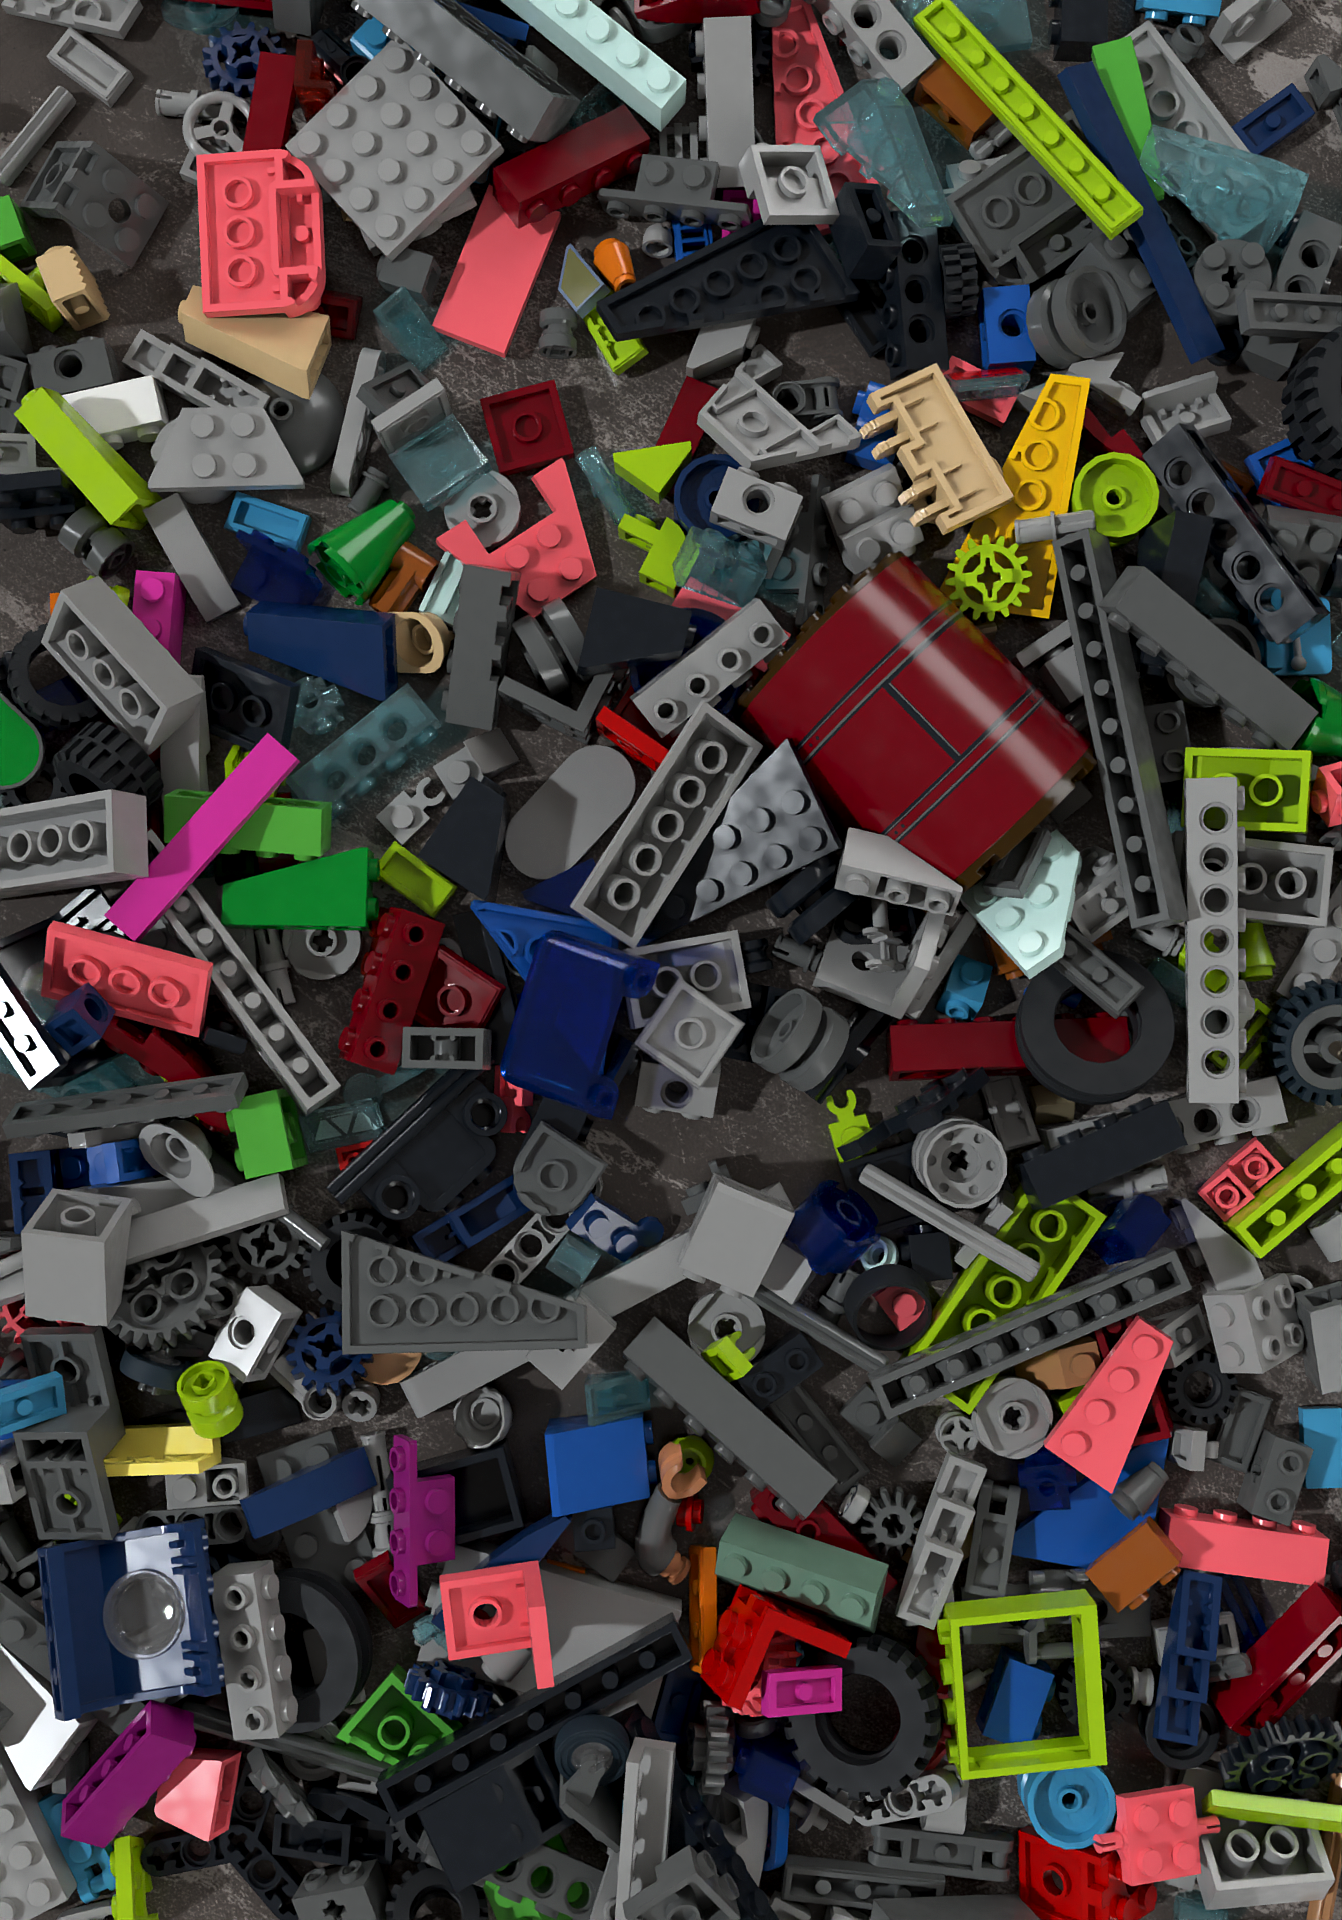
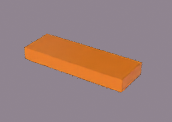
M690 1545L689 1646L693 1655V1659L690 1660V1669L701 1674L704 1655L713 1647L717 1638L716 1547Z

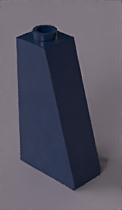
M260 601L246 612L243 621V631L245 636L248 637L249 651L380 701H386L398 688L395 613Z

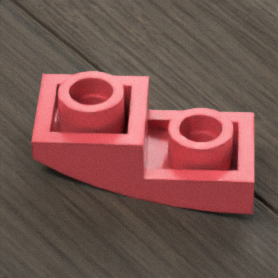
M1254 1136L1232 1155L1199 1188L1197 1193L1225 1222L1254 1199L1253 1193L1284 1168Z

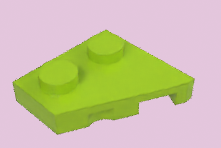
M129 1835L114 1839V1850L110 1854V1870L116 1880V1894L113 1895L111 1901L114 1920H159L158 1913L148 1915L146 1907V1892H151L153 1886L151 1876L143 1869L141 1864V1854L145 1847L143 1838Z

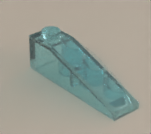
M1157 125L1150 127L1139 159L1142 170L1171 197L1176 196L1192 211L1191 215L1199 223L1203 221L1218 235L1217 239L1219 241L1240 239L1249 243L1256 242L1264 248L1265 256L1295 215L1309 174L1277 160Z

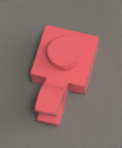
M495 1065L494 1094L503 1100L507 1108V1121L500 1130L502 1133H528L531 1126V1118L524 1106H533L534 1066Z

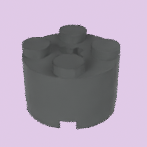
M1225 239L1209 245L1190 270L1191 276L1216 329L1222 326L1239 328L1236 296L1244 290L1270 291L1272 283V272L1265 256L1264 248L1256 242L1249 243L1240 239Z

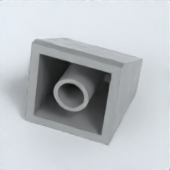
M714 1172L677 1259L678 1267L683 1268L682 1274L693 1281L704 1284L707 1278L721 1284L719 1290L732 1297L741 1299L743 1294L754 1297L795 1213L787 1202Z
M52 1189L21 1231L26 1316L43 1318L48 1321L59 1320L83 1323L88 1326H108L122 1300L133 1198Z

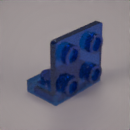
M239 529L235 537L246 548L248 554L230 586L235 591L258 603L260 601L313 605L323 584L315 574L317 569L308 564L309 559L291 548H288L286 553L273 545L274 541L270 537L257 530H253L251 534H248Z

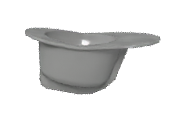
M173 1120L165 1125L161 1123L149 1124L141 1130L139 1148L143 1157L152 1168L171 1179L195 1197H205L212 1193L215 1187V1175L209 1161L212 1157V1147L199 1127L186 1120Z

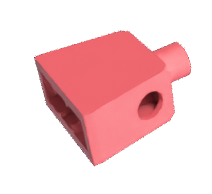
M194 1748L191 1755L184 1758L173 1770L170 1778L157 1788L154 1809L156 1817L208 1842L229 1830L242 1751Z

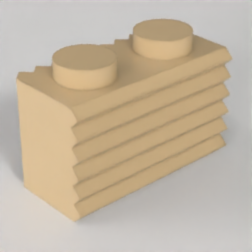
M68 245L54 246L49 248L44 255L36 258L35 261L51 302L75 331H80L108 320L110 314L107 311V306L104 304L105 300L101 296L102 293L98 289L99 286L96 283V278L72 247Z

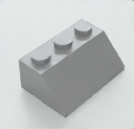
M1308 1798L1296 1800L1308 1801ZM1202 1808L1196 1809L1197 1818L1206 1816L1202 1815ZM1218 1817L1220 1825L1216 1826L1221 1827L1220 1832L1200 1835L1201 1874H1197L1196 1878L1206 1910L1323 1900L1335 1881L1319 1830Z

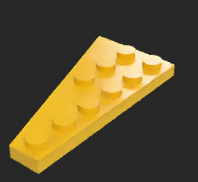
M1050 374L1002 467L1004 480L1014 498L1009 504L976 519L960 550L965 553L969 551L967 544L969 539H972L977 546L982 545V538L985 534H988L990 544H996L998 538L1004 536L1003 547L1008 549L1016 543L1014 520L1050 516V511H1054L1055 515L1068 512L1091 378ZM1053 539L1025 543L1018 546L1014 555L1017 558L1021 556L1028 557V560L1021 565L1022 571H1031L1032 576L1022 581L1023 585L1030 588L1029 593H1018L1017 595L1022 605L1016 607L1010 603L1007 606L1009 614L1049 619L1058 570L1052 544ZM994 552L995 562L1004 569L1013 568L1006 557ZM979 554L973 556L965 564L962 573L973 572L980 564ZM956 557L953 563L958 564L960 560ZM986 559L984 573L981 576H977L978 583L982 582L985 584L986 589H988V597L991 598L990 590L993 583L999 581V574H992L989 562ZM950 570L940 587V590L948 598L956 591L955 586L945 585V580L955 577V573ZM1014 583L1005 584L997 592V604L1009 596ZM963 588L971 600L983 605L982 595L974 588ZM960 598L952 601L958 607L963 603Z

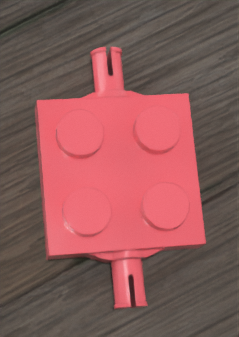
M1179 1784L1116 1795L1117 1820L1115 1831L1095 1834L1093 1840L1098 1843H1093L1098 1853L1117 1850L1121 1859L1122 1881L1124 1883L1136 1886L1201 1874L1200 1835L1219 1833L1221 1827L1216 1826L1220 1825L1216 1815L1212 1814L1197 1818L1194 1787Z

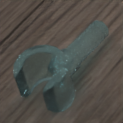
M426 1615L413 1624L415 1627L412 1631L413 1636L421 1646L434 1639L438 1645L447 1651L446 1635L431 1622L433 1615Z

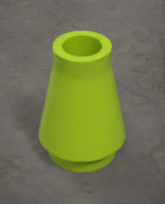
M1246 923L1245 932H1239L1238 948H1245L1246 971L1241 972L1240 978L1245 980V982L1273 978L1272 969H1275L1276 965L1264 934L1263 923Z

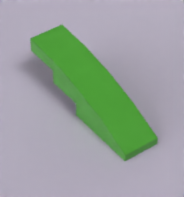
M1128 36L1092 46L1091 57L1098 75L1156 200H1163L1164 189L1158 153L1132 37Z

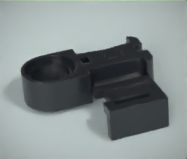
M871 900L868 904L849 905L839 913L834 924V930L842 942L850 945L873 944L871 939L863 936L862 931L858 933L851 932L844 925L845 918L855 917L862 922L864 929L873 927ZM887 901L889 931L893 932V936H906V942H910L917 931L913 907L904 905L903 909H901L902 904L897 905Z

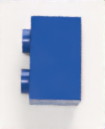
M1001 1646L993 1669L994 1672L991 1674L975 1721L982 1735L1003 1743L1036 1740L1042 1728L1043 1720L1040 1715L1045 1701L1050 1702L1055 1692V1675L1046 1661L1037 1660L1036 1664H1027L1024 1653Z

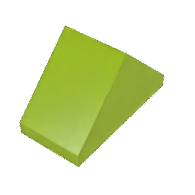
M691 441L613 453L615 473L660 504L678 480L681 471L690 464L692 448Z

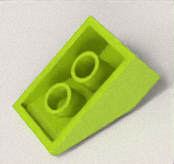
M1185 747L1180 827H1184V780L1186 778L1237 777V786H1244L1245 808L1244 810H1237V827H1245V831L1307 833L1312 751ZM1209 808L1204 813L1203 822L1208 829H1222L1225 825L1226 817L1222 810Z

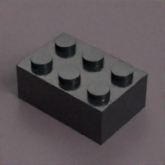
M504 1438L490 1448H466L417 1462V1478L444 1474L455 1477V1545L524 1527L527 1511L507 1438ZM393 1471L386 1478L389 1494L391 1489L394 1488Z

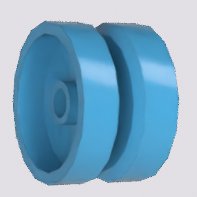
M1101 1766L1017 1774L1018 1795L1036 1832L1049 1844L1066 1850L1083 1849L1096 1843L1093 1840L1095 1834H1104L1111 1828L1116 1813L1115 1792Z

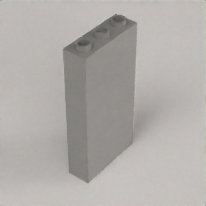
M478 1539L455 1545V1560L437 1562L436 1567L443 1569L442 1575L471 1571L498 1548L499 1545ZM543 1558L539 1562L546 1605L553 1677L673 1612L679 1624L682 1613V1599L618 1580L611 1583L601 1575L585 1571V1574L547 1563V1560ZM432 1582L425 1606L432 1608L428 1622L421 1620L414 1641V1645L421 1647L417 1661L434 1666L436 1660H446L451 1664L469 1667L476 1672L475 1678L522 1692H527L536 1687L533 1657L511 1682L501 1680L499 1683L493 1681L483 1671L481 1665L484 1662L481 1656L449 1661L445 1631L443 1632L431 1622L435 1609L442 1603L440 1583ZM486 1604L481 1609L487 1612L490 1617H493L497 1611L491 1604ZM663 1676L596 1712V1714L610 1717L638 1703L645 1715L651 1719Z

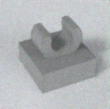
M1173 1422L1172 1437L1169 1441L1168 1462L1189 1471H1204L1205 1458H1218L1219 1442L1207 1441L1206 1430L1185 1422Z

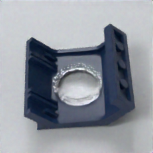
M204 1518L118 1532L113 1540H77L37 1549L55 1719L65 1722L81 1718V1714L116 1705L192 1694L208 1697L221 1693V1687L225 1686V1671L218 1639L219 1623L214 1612L212 1599L214 1582L210 1569L209 1543Z

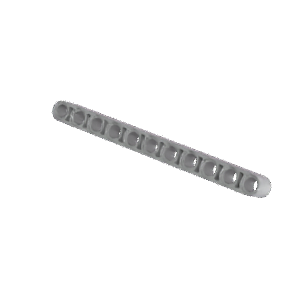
M780 1182L760 1190L763 1193L787 1202L795 1213L792 1222L798 1218ZM691 1227L558 1297L565 1298L569 1294L575 1298L582 1291L612 1318L687 1278L682 1274L684 1269L678 1267L677 1259ZM529 1350L452 1352L412 1373L399 1383L416 1417L421 1418L528 1362L525 1357Z

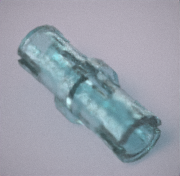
M591 446L578 454L575 461L592 486L590 491L595 498L601 500L615 526L619 525L624 513L633 517L636 511L619 486L621 481L616 474L611 473L596 446Z

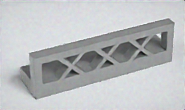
M635 1737L626 1761L615 1920H627L622 1903L656 1882L655 1866L668 1857L676 1743Z

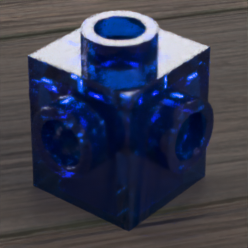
M1043 1445L1036 1453L1025 1457V1464H1018L1020 1488H1027L1030 1511L1071 1509L1070 1486H1077L1076 1469Z

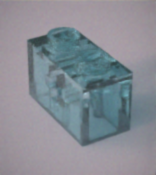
M691 526L672 564L676 586L740 608L754 599L768 573L763 551L755 544L748 541L740 543L726 538L715 529L706 528L703 530L695 526Z

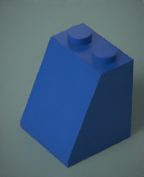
M643 1409L549 1419L545 1432V1446L552 1517L650 1498V1485L658 1484L656 1460H648L647 1445L654 1444L652 1420L644 1421Z

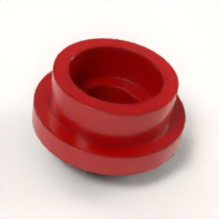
M697 1493L693 1496L682 1498L676 1515L678 1527H686V1531L694 1532L696 1524H702L704 1518V1500L698 1499Z

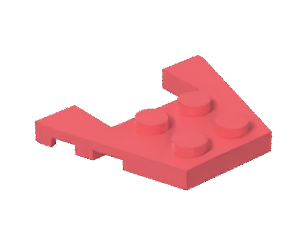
M563 458L558 459L541 470L531 479L553 513L489 554L466 519L436 538L435 541L442 550L449 552L462 565L477 564L520 572L521 577L516 608L524 615L528 614L534 618L541 615V607L558 597L561 600L565 599L597 577Z

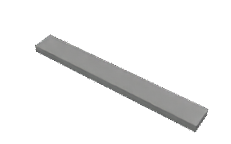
M277 1172L209 1194L205 1197L132 1219L126 1266L289 1214L283 1177ZM23 1268L0 1278V1307L25 1299Z

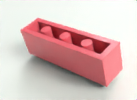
M1174 1504V1509L1160 1507L1158 1526L1183 1554L1181 1562L1177 1565L1178 1567L1310 1586L1316 1581L1324 1586L1330 1539L1318 1531L1313 1523L1292 1520L1291 1525L1286 1526L1257 1515H1252V1520L1238 1518L1237 1513L1223 1509H1214L1213 1514L1198 1513V1508L1186 1504Z

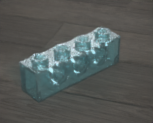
M406 683L286 779L285 782L301 800L332 802L333 820L347 809L345 803L353 796L358 794L361 797L371 791L378 783L376 778L387 769L389 772H393L401 767L408 759L406 754L418 745L422 748L432 742L439 734L436 730L442 725L409 683ZM393 724H406L407 730L403 738L396 741L388 738V730ZM365 747L375 748L376 757L374 761L368 765H360L357 759L359 752ZM335 771H343L345 782L342 787L336 790L329 789L327 785L328 777Z

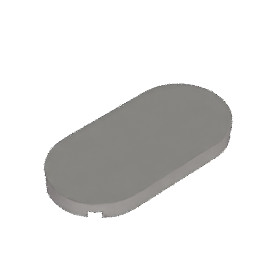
M602 745L586 746L572 753L514 815L507 827L505 848L515 868L525 876L538 880L560 878L570 872L631 805L636 783L633 769L628 760L615 749Z

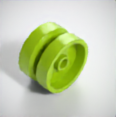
M1111 452L1096 456L1082 467L1073 480L1067 513L1093 510L1096 522L1095 531L1109 538L1111 551L1123 548L1135 539L1139 532L1149 524L1157 510L1159 489L1155 475L1143 461L1131 454Z

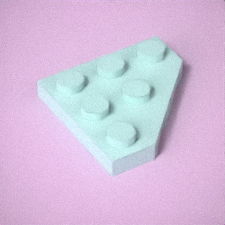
M1057 829L1050 833L1051 841L1023 899L986 895L982 886L985 879L967 890L960 897L963 906L1029 980L1064 955L1067 923L1071 921L1076 896L1074 891L1077 875H1080L1082 867L1080 852Z

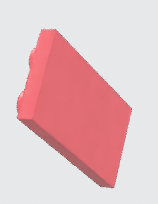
M488 185L432 324L433 330L505 358L561 220V212L554 211L546 215L541 221L529 223L518 229L493 196V186Z

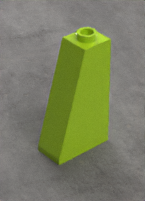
M42 386L28 392L21 400L22 406L14 413L17 419L110 525L141 530L148 523L143 510L163 499L156 492H151L148 489V483L59 392Z

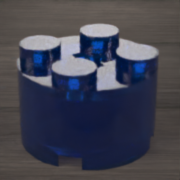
M834 1180L821 1182L793 1211L795 1215L785 1234L808 1258V1264L811 1269L822 1276H825L828 1272L835 1274L847 1272L880 1239V1233L876 1234L875 1227L879 1222L869 1204L851 1188L846 1193L836 1188L840 1183Z

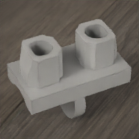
M804 1759L795 1765L792 1773H783L779 1783L807 1800L805 1804H802L793 1799L789 1805V1810L798 1816L796 1822V1829L805 1834L812 1825L824 1831L827 1827L828 1819L818 1814L820 1809L839 1821L843 1820L848 1824L851 1823L855 1812L849 1809L853 1800H848V1792L841 1790L836 1796L828 1791L823 1793L815 1788L818 1780L814 1782L806 1774L810 1767Z

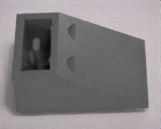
M1160 207L1190 271L1201 253L1196 249L1194 242L1186 237L1171 220L1169 213ZM1128 228L1112 240L1103 233L1090 241L1065 271L1068 274L1082 266H1096L1107 272L1117 284L1124 298L1127 322L1159 297Z

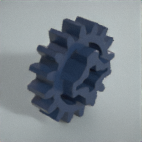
M237 21L234 22V30L228 31L225 27L221 26L219 27L221 37L218 38L212 35L208 37L210 47H203L204 61L202 63L205 77L209 78L212 90L220 88V91L232 92L237 97H250V100H252L260 51L285 55L287 53L286 49L282 48L279 36L271 38L268 27H264L258 32L255 30L254 22H250L247 29H241V25ZM221 62L225 64V71L221 68Z
M325 1307L320 1308V1318L314 1319L309 1313L306 1314L305 1318L308 1325L304 1328L295 1325L293 1329L298 1338L287 1340L286 1343L288 1348L295 1352L286 1356L289 1366H296L291 1371L294 1379L299 1380L303 1378L302 1386L306 1391H309L316 1385L319 1396H324L328 1387H332L336 1396L341 1395V1385L347 1384L353 1390L356 1388L353 1378L356 1375L364 1378L367 1377L368 1373L363 1364L373 1363V1355H342V1311L335 1310L334 1315H328ZM332 1345H336L338 1351H331L329 1357H325L323 1351H330ZM305 1357L316 1361V1373L306 1366ZM348 1366L344 1371L336 1374L338 1371Z
M436 1660L434 1666L423 1663V1666L415 1663L413 1667H409L404 1684L405 1694L412 1695L411 1699L413 1701L422 1702L421 1708L424 1711L448 1717L450 1720L457 1721L462 1720L463 1715L469 1718H475V1715L484 1717L485 1712L488 1713L494 1692H491V1686L484 1685V1680L475 1679L476 1672L469 1667L451 1664L446 1660Z

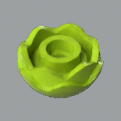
M696 1435L673 1440L674 1444L680 1443L682 1450L683 1467L679 1473H687L699 1463L705 1468L706 1478H708L712 1472L715 1460L713 1450L708 1444ZM692 1458L693 1463L687 1464L686 1459Z

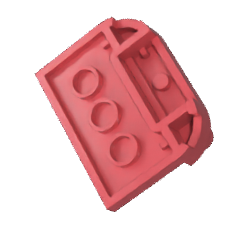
M282 149L196 155L202 307L207 318L285 313L289 318H294L307 312L315 311L320 306L321 297L325 289L326 268L322 192L309 167L300 159L292 156L289 151Z

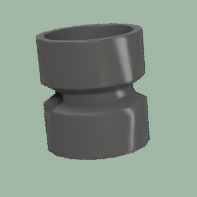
M86 505L73 513L64 523L58 536V541L76 558H83V564L103 580H107L120 572L129 562L135 551V543L117 527H111L93 505Z

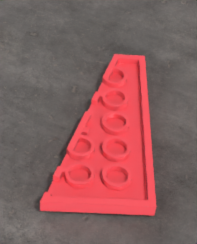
M791 0L787 20L780 26L771 27L775 145H790L793 143L820 145L836 199L845 182L879 183L812 6L804 0ZM815 224L822 236L831 233L828 224Z

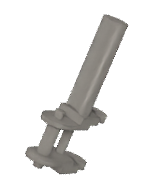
M871 897L873 927L863 929L862 933L863 936L871 939L872 943L880 945L881 959L868 960L865 962V967L877 973L886 971L897 973V970L904 968V963L899 962L897 958V946L902 944V940L895 938L893 932L889 931L887 901ZM886 947H888L889 959H887Z

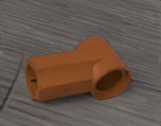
M409 541L405 542L393 557L390 573L369 602V606L376 612H407L420 591L425 592L429 588L440 562Z

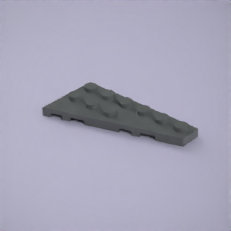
M346 1230L341 1231L342 1355L583 1349L588 1347L587 1305Z

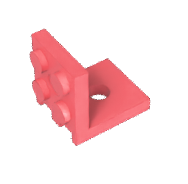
M538 1560L439 1575L449 1661L531 1648L537 1689L554 1687L546 1605ZM482 1604H491L497 1609L493 1617L485 1620L477 1618L474 1615V1611Z

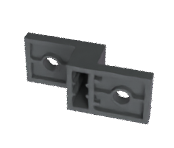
M28 1327L20 1337L30 1378L32 1379L53 1371L61 1374L67 1410L66 1414L13 1432L39 1540H113L120 1529L103 1459L126 1432L102 1327ZM62 1360L72 1363L76 1373H72L68 1368L64 1367ZM64 1494L74 1497L78 1506H75L69 1499L65 1498Z

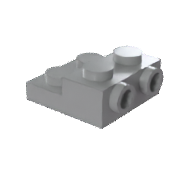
M757 143L748 147L738 165L747 198L757 199L763 225L834 224L840 214L820 145H803L801 143L768 145L767 143Z
M891 463L820 497L843 563L855 575L858 573L861 575L868 567L874 569L891 551L894 553L902 551L906 556H910L916 551L915 545L924 541L920 526L913 527L909 520L915 513L913 505L901 506L897 499L904 491L896 467Z

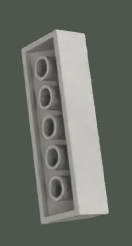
M701 701L570 907L586 920L634 949L761 751L763 745L708 703Z

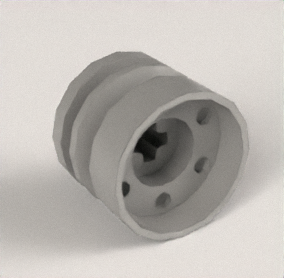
M944 1115V1120L938 1125L919 1132L912 1146V1165L917 1178L939 1201L955 1208H974L987 1203L1000 1191L1007 1176V1157L1001 1142L985 1127L962 1115ZM951 1151L962 1157L959 1164L951 1163L950 1159L947 1158Z

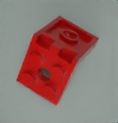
M661 662L645 665L616 708L612 711L604 705L595 718L598 734L602 738H607L623 749L625 754L636 761L639 760L654 772H656L680 734L673 738L667 734L661 738L630 697L667 668Z
M739 1584L729 1609L725 1610L720 1618L718 1625L719 1633L714 1645L704 1655L700 1677L726 1705L742 1710L775 1630L845 1659L852 1642L821 1617Z
M1027 1825L1018 1830L1019 1896L1039 1919L1139 1920L1155 1910L1157 1889L1154 1886V1882L1136 1886L1124 1883L1122 1881L1121 1859L1117 1850L1098 1853L1095 1848L1090 1846L1083 1849L1066 1850L1049 1844L1036 1832L1034 1827ZM1052 1870L1061 1877L1063 1890L1055 1885L1052 1879Z

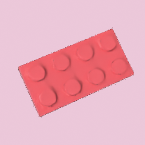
M53 920L47 928L41 996L59 1001L89 982L116 1011L115 1016L199 1038L204 1029L213 963Z

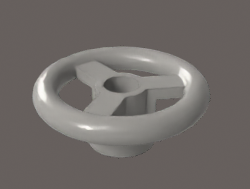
M213 91L195 99L184 115L182 126L183 137L191 153L195 157L196 155L212 154L198 143L209 140L210 145L224 151L242 152L244 142L240 139L238 129L233 125L232 116L236 107L245 115L248 121L249 102L227 91ZM214 104H222L219 116L213 119L210 125L194 128L198 115L205 108ZM221 130L228 131L224 136L217 135Z

